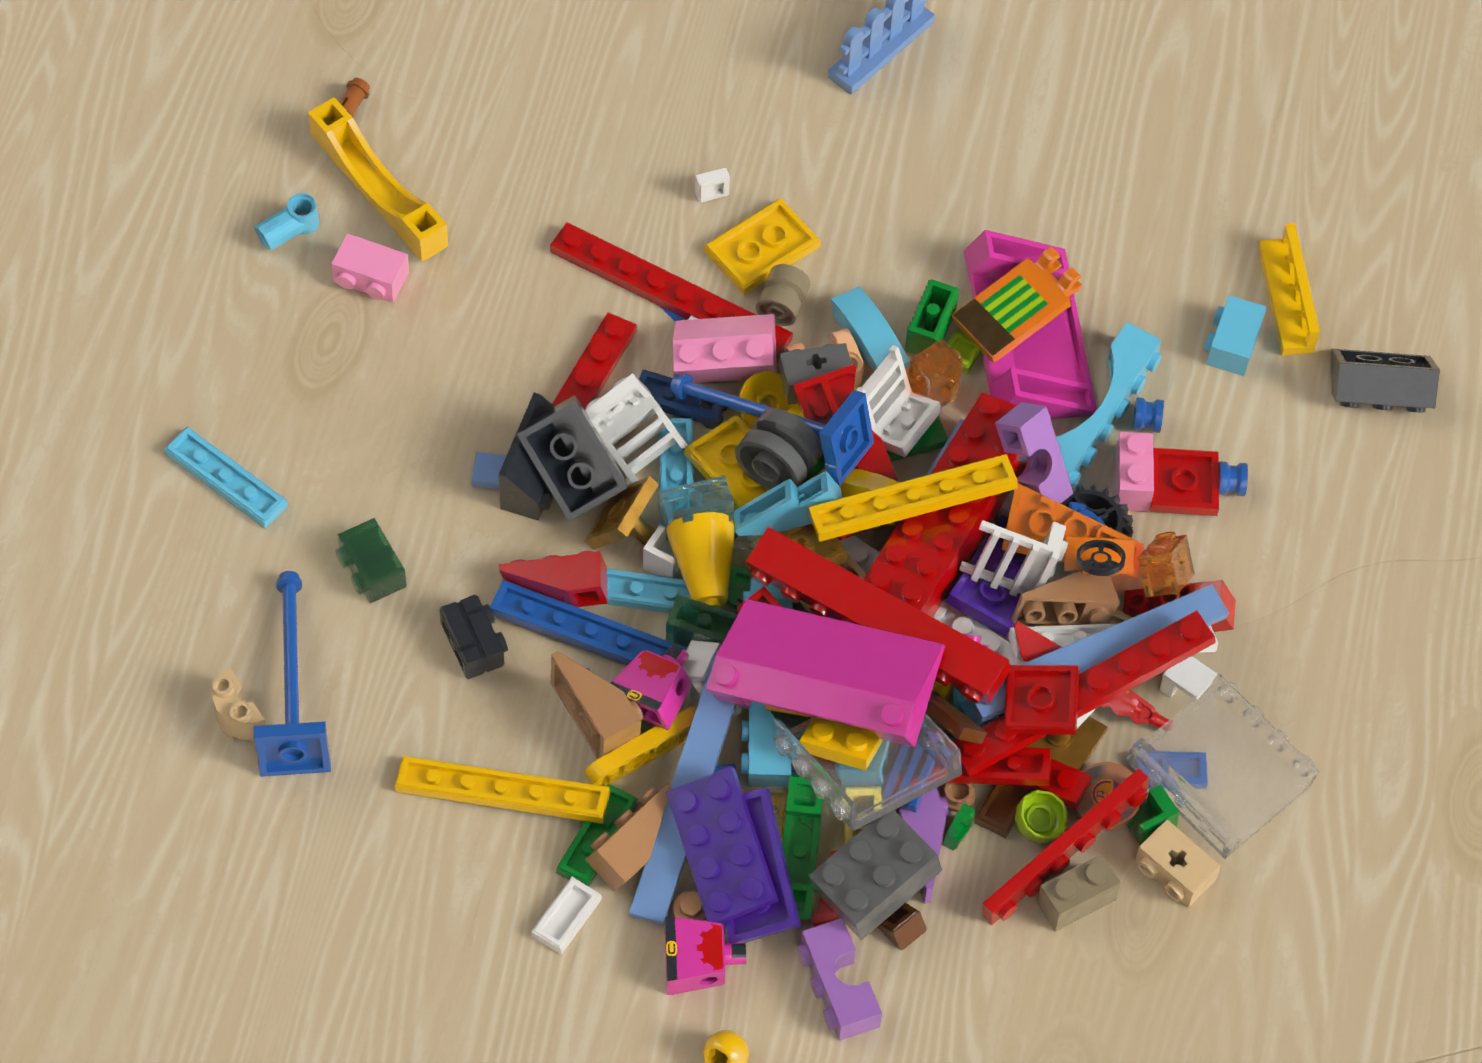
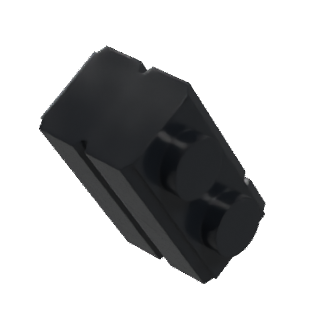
M472 595L461 599L458 603L453 602L439 609L440 623L466 679L469 680L482 675L486 671L490 672L503 667L505 664L504 652L508 651V647L502 632L495 633L491 625L495 623V619L489 604L482 605L478 595Z

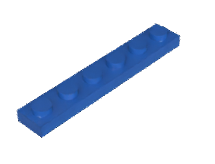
M505 580L502 581L490 605L493 616L627 666L642 651L648 650L663 657L670 646L675 644Z

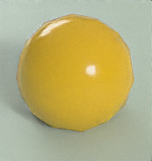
M721 1030L712 1034L706 1041L702 1051L704 1063H747L749 1057L747 1043L742 1036L732 1030Z

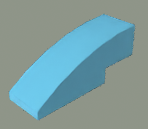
M861 287L831 298L834 320L843 329H849L861 357L874 371L890 353L889 349L892 345L899 347L905 369L911 367L910 360L893 330Z
M827 471L799 487L789 478L733 511L735 532L738 536L763 535L768 527L777 532H783L811 524L809 507L841 499V488Z

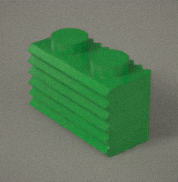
M933 279L928 280L918 306H916V311H914V316H912V321H910L907 327L905 349L908 353L929 360L936 359L951 324V315L957 310V300L960 291L957 287Z

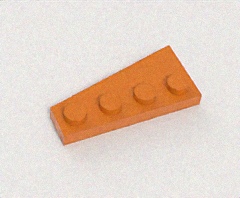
M1019 483L1018 489H1014L1006 526L1007 530L1043 543L1052 523L1056 522L1066 526L1064 541L1065 536L1132 539ZM1003 540L1002 550L1007 549L1010 541ZM1135 540L1133 574L1120 575L1137 578L1144 547L1143 543ZM1019 545L1016 553L1027 555L1030 549Z

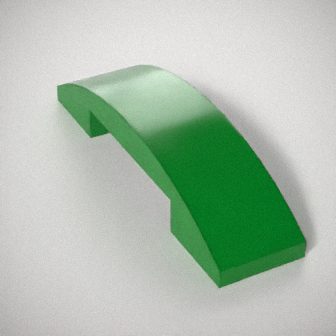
M790 776L782 846L799 919L810 921L814 888L809 875L816 870L825 780Z

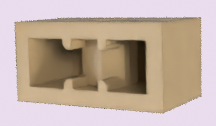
M1168 819L1139 846L1135 859L1138 868L1146 877L1154 878L1164 887L1170 898L1177 902L1181 901L1188 908L1217 880L1221 868L1217 861Z

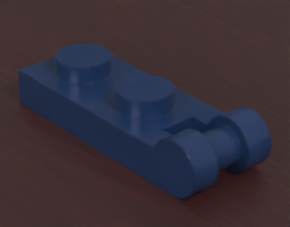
M642 370L639 380L648 388L665 413L682 418H692V421L702 423L710 430L722 424V413L728 409L727 407L689 395L685 399H679L670 391L673 378ZM702 403L710 405V410L701 407Z

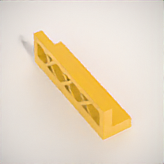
M1295 223L1285 224L1282 239L1259 240L1258 244L1259 257L1281 356L1314 353L1320 333L1296 225Z

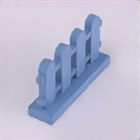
M886 0V7L882 10L876 7L867 14L862 28L859 29L856 26H852L846 32L843 44L839 48V51L842 53V59L828 70V78L852 95L934 23L935 14L924 7L927 0Z

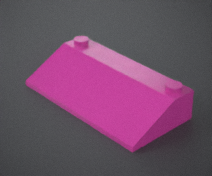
M984 230L964 250L972 299L1027 258L1035 264L1041 254L1049 247H1053L1060 254V258L1057 260L1062 264L1052 275L1055 278L1062 276L1069 269L1065 249ZM1074 294L1071 295L1072 307L1063 311L997 362L993 363L982 352L991 396L1015 405L1025 402L1046 406L1051 419L1090 417L1095 413L1097 407Z
M746 599L715 657L706 690L720 701L749 708L752 702L873 730L882 740L915 747L945 646L944 644Z

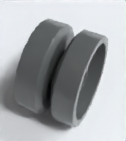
M775 408L764 410L751 427L752 431H748L735 448V456L742 470L749 478L767 490L776 487L789 478L799 487L807 477V473L812 470L823 455L821 441L808 424L785 410Z

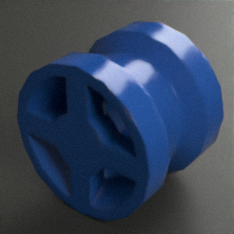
M1137 397L1134 408L1133 430L1140 431L1143 428H1149L1152 432L1160 433L1164 400L1156 399L1154 402H1147L1144 398Z
M1220 461L1219 495L1235 492L1237 496H1245L1248 483L1247 463H1239L1237 466Z

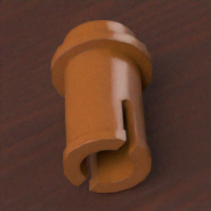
M357 77L348 81L346 84L347 90L339 101L352 117L362 100L367 99L370 95L369 84Z

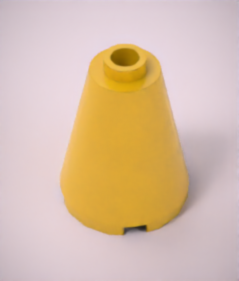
M716 512L693 514V521L683 523L682 517L668 524L666 528L667 538L693 605L701 608L703 612L718 611L722 608L721 605L725 604L728 600L735 533L734 520L732 519L729 522V515Z

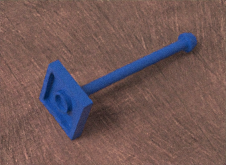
M687 374L676 375L670 385L671 393L675 394L679 399H685L689 395L756 417H760L764 410L772 409V407L692 383V377ZM853 390L827 424L797 416L808 424L820 437L825 459V469L839 487L874 444L866 393Z
M285 571L279 575L276 581V588L282 593L285 724L254 726V741L256 752L258 753L260 777L331 772L326 721L299 723L296 593L302 589V580L299 578L298 573Z

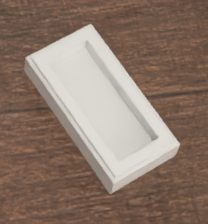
M571 877L531 931V937L562 955L602 900V895L574 877Z

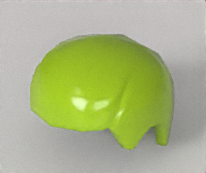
M1034 790L1025 795L1017 805L1015 822L1018 831L1028 841L1037 844L1055 841L1067 829L1068 813L1064 802L1051 792Z

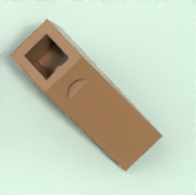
M1076 572L1021 594L1011 620L1012 623L1054 625L1111 624L1120 602L1110 575L1096 576Z
M668 783L658 791L651 787L637 800L641 806L634 813L628 809L614 822L618 828L611 835L605 831L590 845L594 851L585 860L613 891L625 884L650 860L668 800L666 792L671 790V786Z

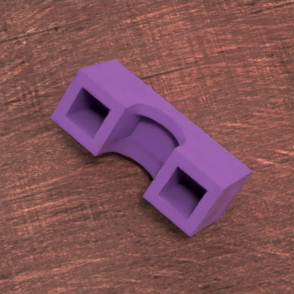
M1021 402L995 422L1004 452L1027 456L1026 468L1017 478L1019 484L1060 504L1073 494L1069 475L1066 471L1060 446L1057 442L1051 417L1046 406Z
M843 918L802 931L801 945L797 946L798 955L804 967L809 966L813 977L810 978V983L817 999L822 997L826 1007L823 1010V1015L830 1031L835 1029L837 1037L841 1041L879 1028L882 1011L870 982L859 985H847L842 983L835 975L839 969L854 964L856 949Z

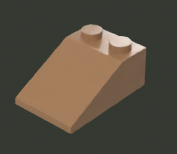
M556 651L551 654L550 683L597 759L640 736L642 733L641 720L643 719V714L634 700L630 702L622 690L562 653Z

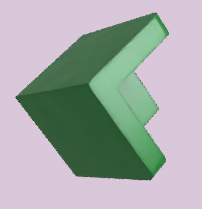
M1160 784L1149 790L1147 803L1141 805L1140 812L1135 819L1133 818L1132 821L1128 822L1127 826L1139 845H1141L1167 819L1177 827L1179 811Z

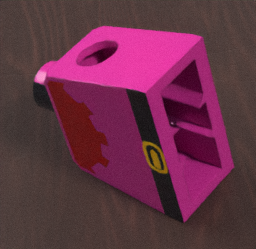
M675 644L670 646L663 657L648 650L642 651L610 684L622 690L630 702L634 700L638 704L643 714L642 720L669 730L691 689V681L682 666L689 655L683 648Z
M665 917L667 995L721 986L725 984V965L746 964V943H724L723 924Z

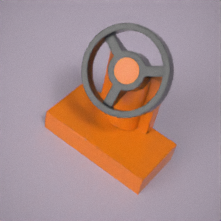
M1065 536V541L1068 542L1064 554V571L1082 572V574L1096 576L1133 574L1135 539Z

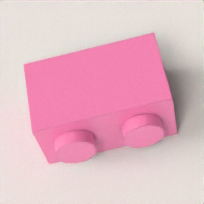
M350 234L346 235L331 263L333 282L345 289H355L367 293L374 299H384L390 302H394L409 274L408 254Z
M1119 432L1115 450V495L1119 494L1120 504H1127L1128 511L1149 512L1154 494L1153 434Z

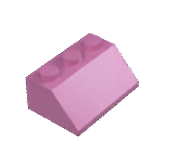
M774 314L675 321L673 335L675 376L687 374L692 377V383L702 384L746 381L752 375L763 371L777 373Z

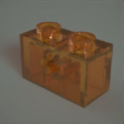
M941 339L910 358L908 380L912 392L938 401L941 408L958 398L963 365L960 353L955 348H950Z
M1175 532L1158 534L1138 557L1145 597L1179 593L1195 574L1187 535L1176 536Z

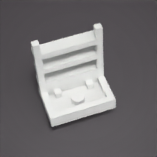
M892 345L887 357L862 387H858L857 391L866 393L871 428L881 437L885 449L906 457L941 413L942 409L938 401L912 392L899 347Z
M633 373L617 381L612 390L601 398L594 399L586 407L585 411L597 432L631 483L638 481L635 476L638 471L676 442L682 449L687 446L681 434L666 416L648 388ZM656 413L659 418L626 444L618 450L615 448L614 444L653 414ZM663 429H668L670 433L627 465L624 459Z
M982 520L979 530L991 535L976 565L962 561L959 570L971 574V580L977 582L981 578L991 582V588L997 589L998 585L1010 589L1009 594L1015 597L1017 593L1023 594L1051 582L1056 569L1057 561L1061 562L1066 552L1068 542L1063 540L1066 526L1053 522L1043 543ZM1000 537L1010 541L995 573L985 570L984 567ZM1018 546L1027 547L1030 550L1015 579L1012 580L1004 577L1003 575Z

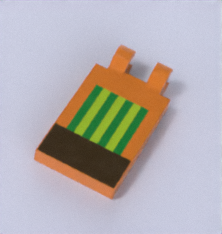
M1053 247L1046 249L1035 264L1027 258L951 315L953 322L993 363L997 362L1069 308L1071 304L1068 297L1083 287L1078 281L1081 275L1073 267L1065 271L1059 281L1052 275L1062 266L1057 260L1060 258V254Z

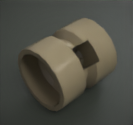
M788 264L773 266L765 282L764 291L760 294L756 304L758 315L774 314L776 325H793L800 312L801 303L804 301L809 290V277L802 270Z

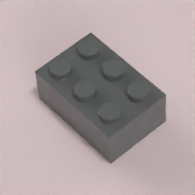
M889 806L813 871L809 878L814 891L839 918H843L845 924L860 940H863L942 871L937 853Z

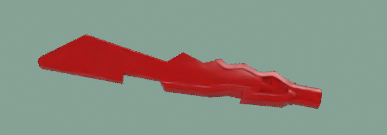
M1020 622L1014 624L1022 661L1029 662L1062 648ZM1132 690L1101 705V707H1109L1115 715H1127L1135 724L1147 723L1164 733L1170 729L1172 724L1171 720L1160 715L1151 704Z

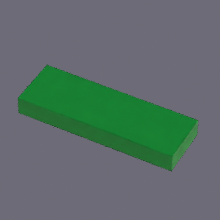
M608 783L606 786L610 788V796L603 824L584 821L556 868V874L568 880L574 877L588 887L597 874L585 860L594 851L590 845L605 831L611 835L618 828L614 822L628 809L634 812L639 804L637 801L639 798Z

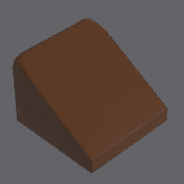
M906 902L877 927L900 950H904L927 930L920 911Z

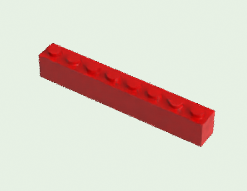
M770 527L766 529L746 560L751 572L750 576L756 582L766 587L769 584L781 589L780 593L785 598L794 603H798L799 600L810 605L809 609L818 616L831 617L840 621L944 644L945 648L935 681L946 687L950 683L961 689L960 694L971 702L978 703L981 700L990 705L1011 671L1009 659Z

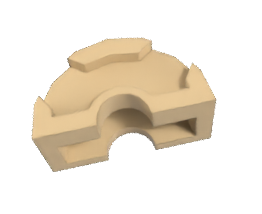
M229 667L215 678L212 683V700L216 719L220 729L229 738L233 739V737L241 740H251V743H255L254 726L266 725L265 719L253 701L245 702V698L240 692L243 688L242 684Z

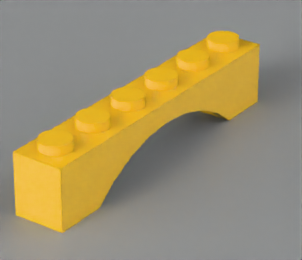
M335 97L308 112L310 135L421 262L448 247L446 222L428 202L412 195L390 174L365 140L353 117Z

